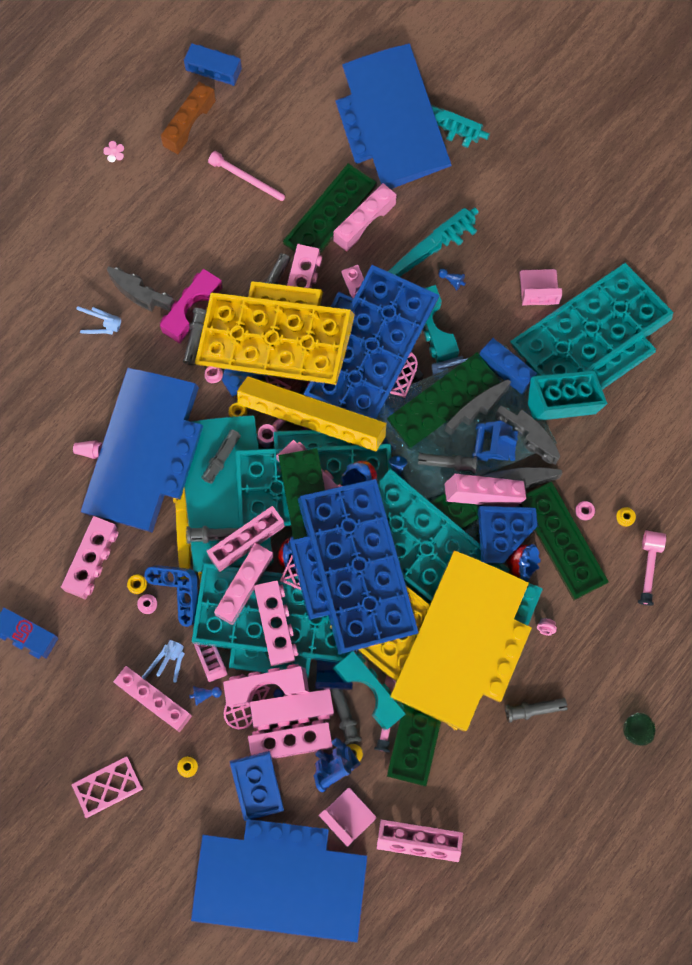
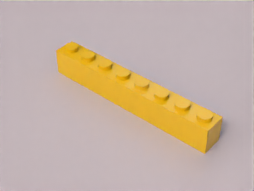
M247 377L237 390L239 405L366 449L377 451L386 437L385 422L251 377Z

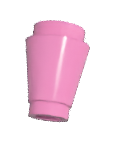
M97 440L74 443L73 452L74 454L97 459L102 443Z

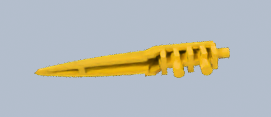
M183 489L181 499L173 498V502L176 506L179 568L190 569L191 544H186L188 518L185 491ZM183 576V577L180 578V579H187V580H188V578H186V576Z

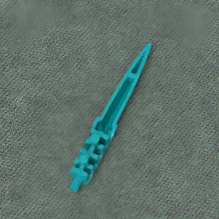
M431 105L438 126L442 127L445 131H449L446 137L448 141L452 142L455 134H458L462 138L465 137L462 146L468 148L471 140L475 143H478L480 137L488 140L490 133L483 131L482 124Z
M474 207L470 211L463 208L411 249L388 272L400 277L433 253L439 251L442 248V243L447 247L452 240L457 245H461L463 239L460 236L463 235L464 230L468 231L471 235L477 232V229L474 227L476 220L474 216L479 213L477 208Z

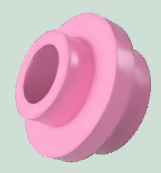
M209 366L205 370L204 377L209 383H217L222 379L223 371L221 368Z
M582 501L576 506L575 512L581 520H589L594 516L595 508L592 503ZM582 509H587L588 514H584L582 512Z
M150 594L141 596L137 603L138 609L144 614L153 613L157 608L156 598ZM145 601L151 602L149 607L144 606Z
M543 618L537 624V629L543 635H551L557 631L556 623L551 619Z

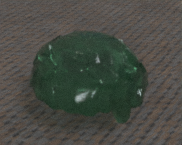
M635 713L626 719L623 725V732L629 742L638 746H645L654 740L655 723L648 715Z

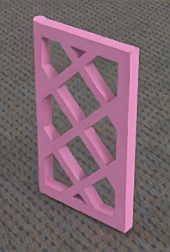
M128 756L71 784L85 814V818L143 790ZM126 763L128 767L126 775L115 772L116 767ZM105 772L110 773L106 785L95 782L97 776ZM113 775L124 778L120 790L110 787ZM127 780L134 781L137 788L125 792L124 788ZM85 782L91 783L87 795L80 793L77 786ZM94 784L105 788L101 800L90 796ZM108 789L119 792L117 798L110 802L104 801ZM88 799L99 802L98 808L89 812L86 807Z

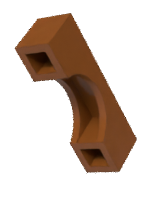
M201 82L197 83L161 134L163 147L176 154L180 153L188 141L189 132L195 120L201 114H207L215 103L214 89Z

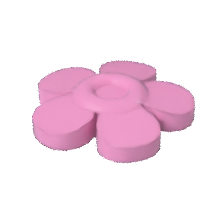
M110 141L109 147L104 148V154L109 155L108 160L110 162L115 161V156L117 160H122L124 156L120 152L124 150L122 144H118L116 147V142Z

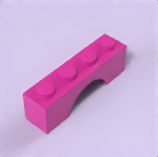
M205 269L197 273L193 278L192 284L182 292V297L179 301L173 303L169 314L161 319L160 328L162 333L180 344L190 331L189 322L186 319L187 311L196 302L209 301L211 293H219L223 288L221 279Z

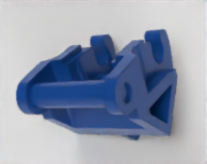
M501 420L476 424L477 436L472 458L476 456L477 460L486 462L491 458L497 460H508L510 458V461H515L518 431H512V426ZM485 432L491 433L490 450L482 452Z
M338 738L331 741L332 745L336 747L332 754H326L322 750L315 752L316 757H319L320 760L315 763L316 772L314 780L317 789L322 793L333 783L345 775L348 776L351 774V771L361 765L350 747H346Z

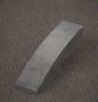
M506 380L495 385L470 401L448 422L445 432L452 435L462 421L469 426L479 412L487 416L509 389L511 381Z
M517 468L490 473L482 477L524 481L526 490L560 479L562 470Z

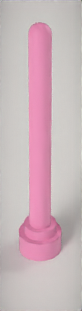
M213 151L210 155L208 163L212 166L225 168L280 201L285 199V195L225 161L219 152Z

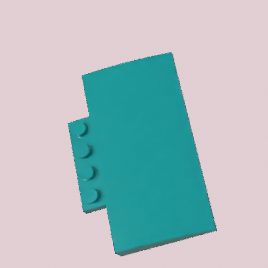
M624 263L511 340L510 344L520 357L526 359V365L537 373L536 376L595 370L603 390L656 352V348L646 337L671 321L674 312Z
M253 415L191 421L203 425V429L184 486L188 526L190 528L207 526L209 529L239 528L236 451L259 450L255 417ZM231 429L237 431L241 437L226 459L223 470L219 471L212 484L207 483L201 477L207 470L210 459L214 458ZM269 537L259 545L272 552ZM213 540L207 543L190 542L194 572H202L204 563L214 565L207 551L221 541ZM249 552L229 565V567L241 568ZM272 558V560H271V562L269 563L268 566H271V565H272V563H273V558Z
M302 430L274 432V449L236 451L239 528L271 506L275 508L283 519L284 526H291L280 463L276 459V455L293 440L296 443L301 442L307 450L318 449L321 469L323 471L327 470L334 477L333 481L337 486L339 484L342 485L341 476L347 470V465L358 461H367L375 468L378 484L390 469L392 470L388 462L391 458V445L381 444L377 451H373L358 445L351 446L349 442L318 431Z
M390 469L379 481L378 487L405 585L430 605L453 551L481 561L480 544ZM504 564L491 565L506 573L510 570Z
M204 563L192 643L230 648L229 669L268 673L269 669L280 668V670H285L289 665L299 664V667L302 666L306 669L308 679L311 659L339 663L351 653L347 652L339 655L334 634L330 628L329 616L309 620L302 591L281 582L282 573L265 571L257 585L277 580L279 586L283 585L285 597L281 599L283 605L287 604L289 616L286 617L287 625L291 624L294 635L290 636L291 644H296L298 656H294V662L271 667L255 589L233 625L217 617L214 611L240 568L228 566L219 572L215 565ZM295 576V582L299 583L298 576ZM292 578L286 580L293 584ZM270 599L266 605L269 608H275L278 602L275 599ZM278 618L271 621V626L274 628H279L282 625V621ZM278 638L275 641V645L279 648L284 647L287 643L284 638Z

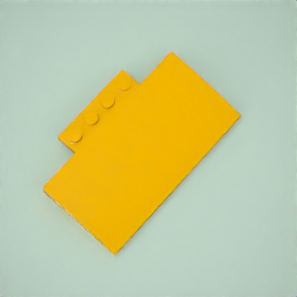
M251 281L248 297L211 293L195 364L336 385L355 314L348 309L320 306L323 292L319 289Z
M453 551L390 697L461 731H467L482 694L498 702L502 701L532 629V627L514 619L529 583L484 562Z

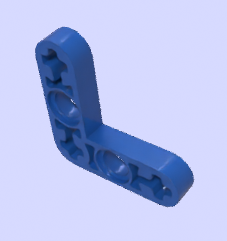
M159 565L147 568L144 576L149 584L177 587L178 620L182 626L189 627L193 625L198 603L196 573L192 569ZM168 572L173 574V582L168 579ZM186 576V578H189V581L187 579L180 578ZM185 593L190 595V603L185 600Z

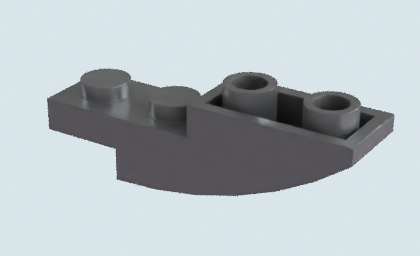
M108 266L107 271L110 279L120 292L132 302L151 312L155 306L171 311L174 301L169 294H160L151 287H144L141 277L136 274L130 275L118 267L112 268Z
M500 406L495 415L497 421L505 422L512 426L513 431H518V436L526 437L523 445H525L528 451L536 452L542 456L545 462L556 465L560 454L544 428L523 410L516 415L505 407Z

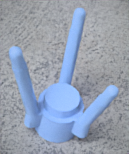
M77 307L79 311L104 319L103 327H106V329L80 330L81 334L113 335L114 331H119L121 325L120 317L92 307L93 311Z
M463 356L432 364L433 378L441 379L448 374V367L459 365L468 358L463 359Z
M169 640L168 644L164 645L162 651L146 670L142 678L146 679L161 658L165 656L156 675H161L169 659L175 661L177 658L173 682L176 683L181 661L185 654L182 652L184 646Z

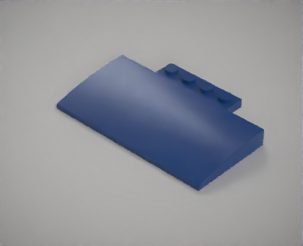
M410 43L379 51L342 64L352 94L336 100V104L356 164L373 158L381 185L384 183L390 189L452 166Z
M371 265L355 297L352 298L338 292L331 305L332 308L348 309L355 314L337 384L310 381L304 395L377 420L439 299V295Z
M127 368L81 513L153 533L164 496L181 499L203 429V425L188 421L199 389L195 383Z
M373 479L300 496L298 503L307 537L291 540L289 545L309 620L329 616L339 655L418 634V628L377 480Z
M247 819L244 840L203 835L191 921L357 942L367 856L326 851L329 829Z

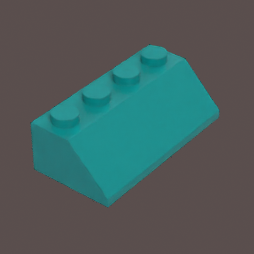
M595 370L533 376L530 380L528 406L533 419L536 421L597 414L608 404Z

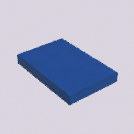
M270 751L230 761L244 821L284 811Z

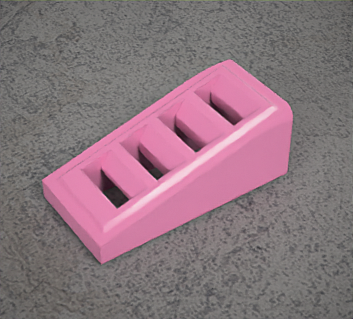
M194 644L209 682L227 675L217 647L212 646V648L201 652L200 649L207 647V645ZM211 653H215L214 655L204 658V656H207ZM218 660V662H216V663H213V664L208 665V666L206 665V664H208V663H211V662H213V661Z

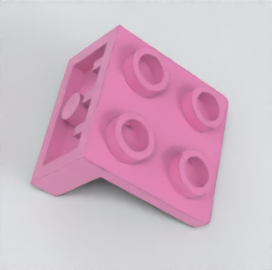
M555 269L520 271L522 305L559 304L562 297V288H558L557 271Z
M350 788L319 814V817L347 847L376 819V816Z

